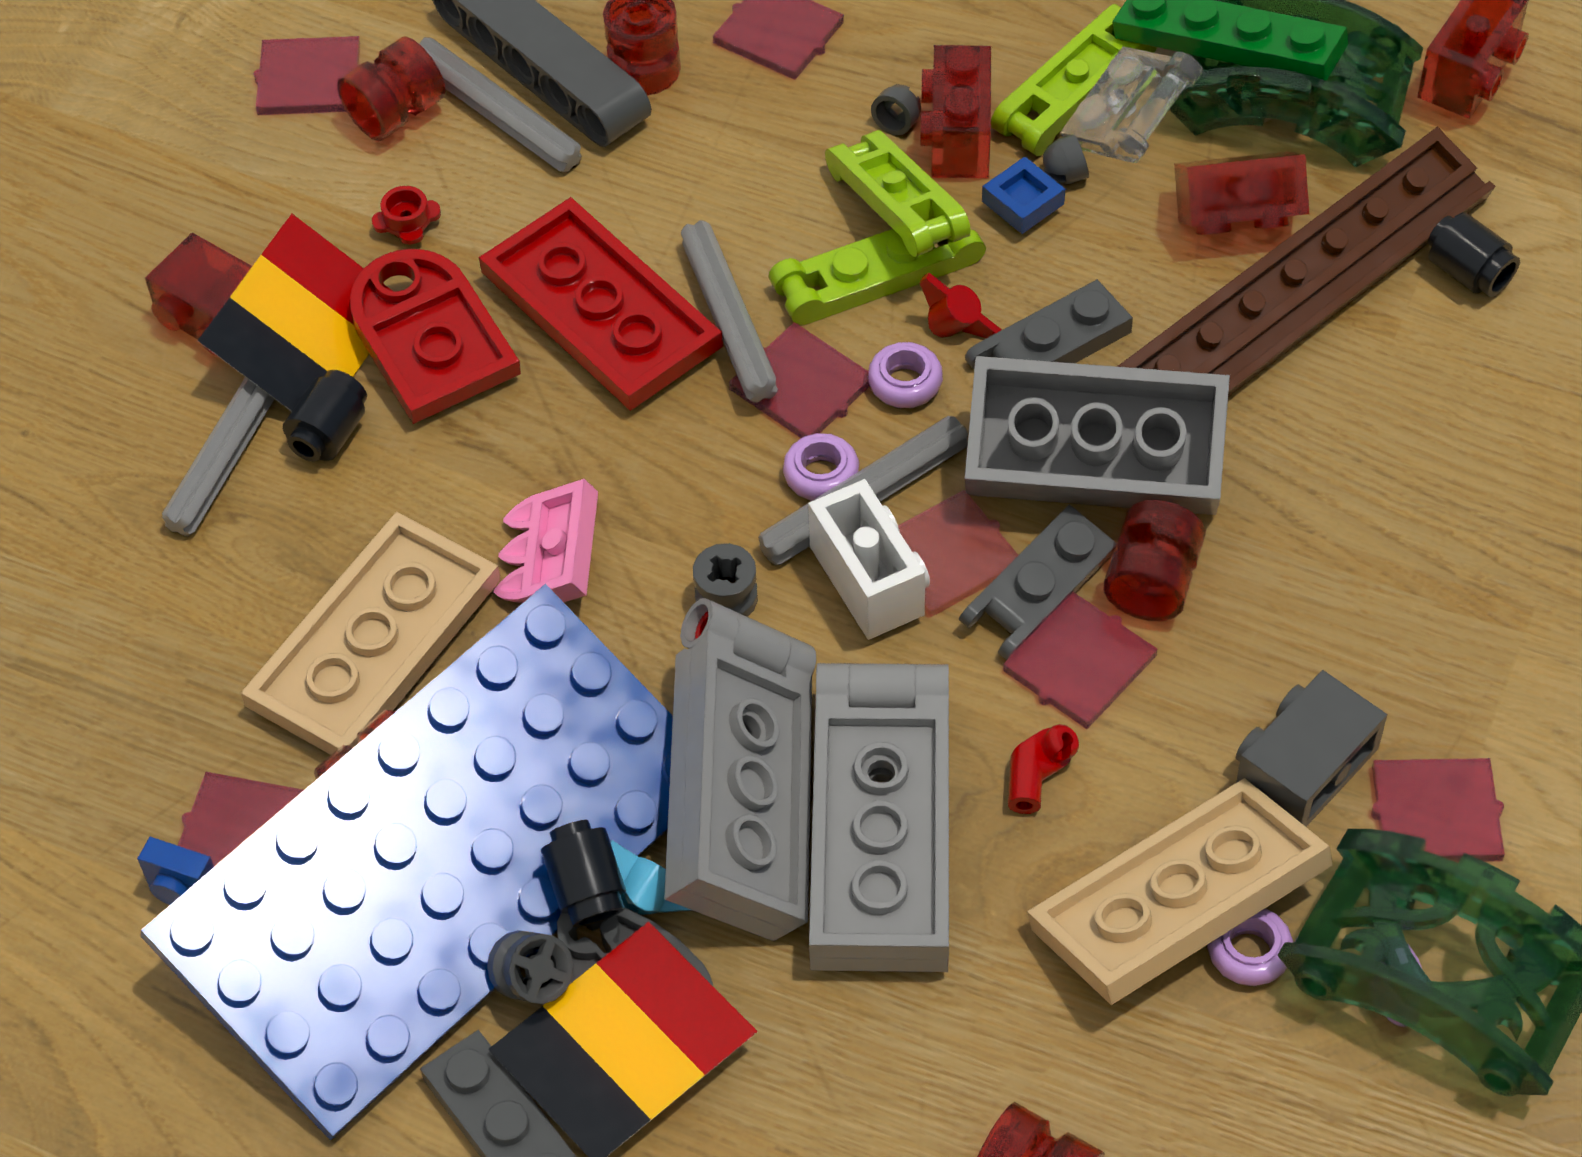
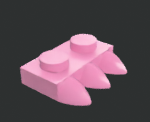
M581 479L532 495L517 504L503 518V522L509 527L526 532L511 540L500 551L498 557L510 565L522 567L507 575L494 588L493 593L506 601L523 603L546 583L563 602L587 596L598 491L585 479Z

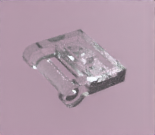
M1123 46L1085 99L1079 104L1060 134L1062 137L1075 134L1082 151L1138 163L1149 149L1147 140L1182 91L1195 85L1203 73L1202 66L1193 57L1183 52H1175L1173 56H1167Z

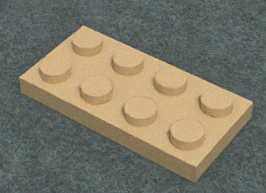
M396 511L242 690L241 696L245 707L340 760L387 719L500 582L501 577L498 565Z
M1244 778L1028 910L1027 914L1031 930L1110 1005H1113L1333 866L1330 846Z

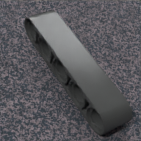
M432 0L438 13L453 29L597 145L606 147L651 115V104L641 85L537 1Z

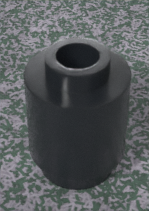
M1466 212L1460 213L1454 218L1451 216L1444 217L1434 227L1428 238V245L1431 246L1429 260L1475 294L1484 292L1489 297L1496 296L1510 283L1520 265V258L1512 253L1513 247L1510 243Z
M328 370L323 377H316L283 423V432L288 439L287 443L290 449L296 455L308 461L333 460L365 414L364 403L367 400V393L364 387L355 378L339 370Z
M585 819L574 821L552 830L549 833L552 842L541 849V854L560 912L569 914L572 926L582 927L594 924L623 912L625 907L621 895L626 892V888L606 828L591 829L589 820Z

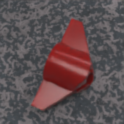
M927 273L922 277L919 284L930 307L928 324L929 329L934 335L941 338L951 337L962 331L987 339L1002 330L981 313V302L977 294L969 287L956 285L948 288L931 273Z

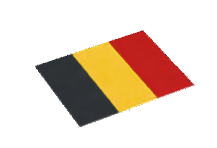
M291 213L203 332L198 342L292 411L316 377H323L328 370H339L353 377L369 355L368 350L355 330L350 307L352 286L364 268ZM384 283L382 284V286L387 290L393 291Z
M648 921L569 984L561 996L554 1001L545 1003L488 1050L588 1157H607L758 1031Z

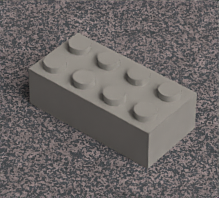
M976 356L965 468L966 495L1216 515L1221 497L1230 375Z

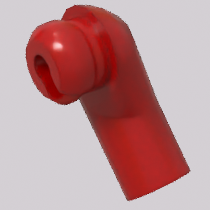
M1058 724L1051 728L1043 729L1020 743L1013 750L1010 761L1008 807L1010 810L1019 814H1031L1040 810L1042 781L1065 767L1078 752L1079 739L1072 728L1067 725Z

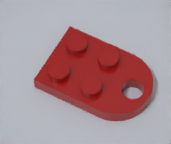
M422 249L397 250L376 258L357 276L350 294V307L355 330L413 424L521 374L520 361L463 272L448 258ZM398 275L406 276L413 280V283L408 288L401 291H390L382 286L388 278Z

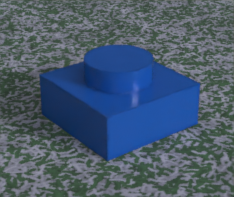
M1023 157L982 186V202L1021 234L1063 206L1065 201V188L1026 157Z
M149 837L137 858L150 892L157 899L168 905H171L214 868L210 856L153 837Z

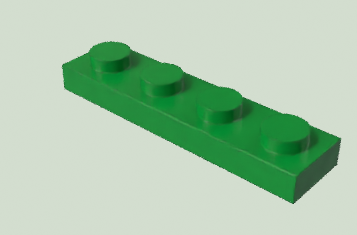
M1126 0L1112 21L1116 39L1326 83L1349 45L1347 27L1216 0Z

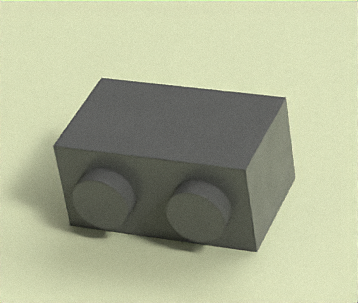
M1322 670L1305 688L1298 684L1287 693L1277 709V718L1265 730L1256 727L1246 736L1238 748L1235 757L1240 762L1236 783L1244 778L1307 827L1379 749L1388 714Z

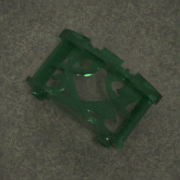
M1216 0L1347 27L1349 45L1327 81L1289 70L1249 67L1183 53L1175 79L1163 84L1159 100L1195 136L1206 131L1228 126H1263L1265 118L1296 123L1294 132L1325 144L1346 158L1353 166L1357 167L1402 147L1406 130L1399 125L1414 62L1421 59L1423 47L1398 25L1373 11L1346 0ZM1375 76L1379 78L1384 77L1382 84L1373 80Z
M1347 829L1336 848L1343 857L1340 865L1295 942H1285L1278 953V957L1294 975L1296 985L1304 993L1315 999L1355 1005L1389 1017L1412 1028L1457 1057L1478 1076V1079L1486 1088L1499 1095L1508 1097L1515 1096L1516 1094L1548 1095L1554 1083L1549 1075L1582 1013V925L1556 904L1550 909L1549 913L1545 912L1539 906L1515 892L1520 882L1519 879L1467 853H1464L1459 863L1424 851L1426 839L1392 831ZM1367 888L1369 890L1368 906L1356 907ZM1416 901L1433 905V907L1427 909H1413ZM1456 915L1476 924V945L1483 962L1493 974V977L1457 982L1431 981L1413 956L1402 930L1431 929L1449 922ZM1370 927L1358 929L1346 935L1342 940L1339 950L1332 948L1343 928ZM1496 937L1514 949H1509L1506 957L1499 949L1495 941ZM1356 949L1360 951L1361 955L1359 956L1341 950ZM1549 985H1558L1547 1007H1545L1537 993ZM1516 1002L1535 1026V1030L1524 1050L1496 1027L1497 1025L1508 1027L1517 1042L1523 1028V1020L1515 1004Z

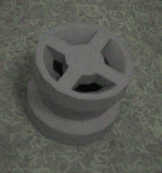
M726 543L708 547L697 556L693 565L695 601L706 598L748 617L754 611L758 602L756 564L751 554L741 546ZM730 577L736 579V582L730 583L728 580H721L719 578Z
M521 930L506 933L496 941L489 953L487 965L490 981L498 992L507 998L538 1004L554 1001L566 991L572 980L574 967L571 953L564 942L553 935ZM518 967L525 969V977H523Z

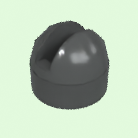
M895 84L884 89L871 105V114L875 123L883 131L891 135H903L908 132L917 122L922 110L919 96L916 97L909 90L910 87L906 85ZM894 103L903 110L899 115L891 108Z
M1075 134L1060 138L1047 147L1043 154L1044 171L1059 184H1073L1089 178L1087 163Z

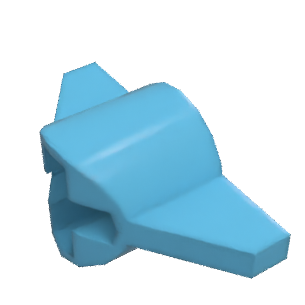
M613 840L610 841L626 888V892L621 895L625 908L639 915L693 911L664 899L665 868L651 860L638 857Z

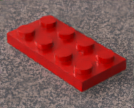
M572 197L479 257L481 273L630 411L723 347L722 331Z

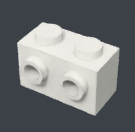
M866 479L808 503L810 548L868 640L925 615V588L930 586L927 568L920 555L915 551H911L900 534L894 515L886 505L882 506Z

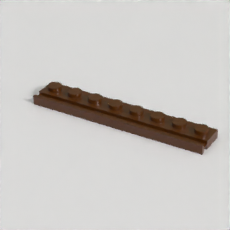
M1437 126L1117 367L1230 375L1229 397L1426 246L1432 230L1444 217L1451 216L1454 218L1460 213H1469L1486 200L1496 186L1491 181L1485 184L1475 173L1477 167Z

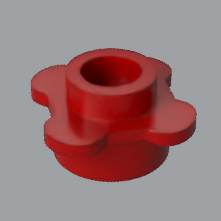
M395 187L382 197L380 203L381 212L373 215L372 226L378 233L389 232L394 234L404 244H416L423 239V231L429 223L440 218V206L436 201H427L425 194L416 187Z

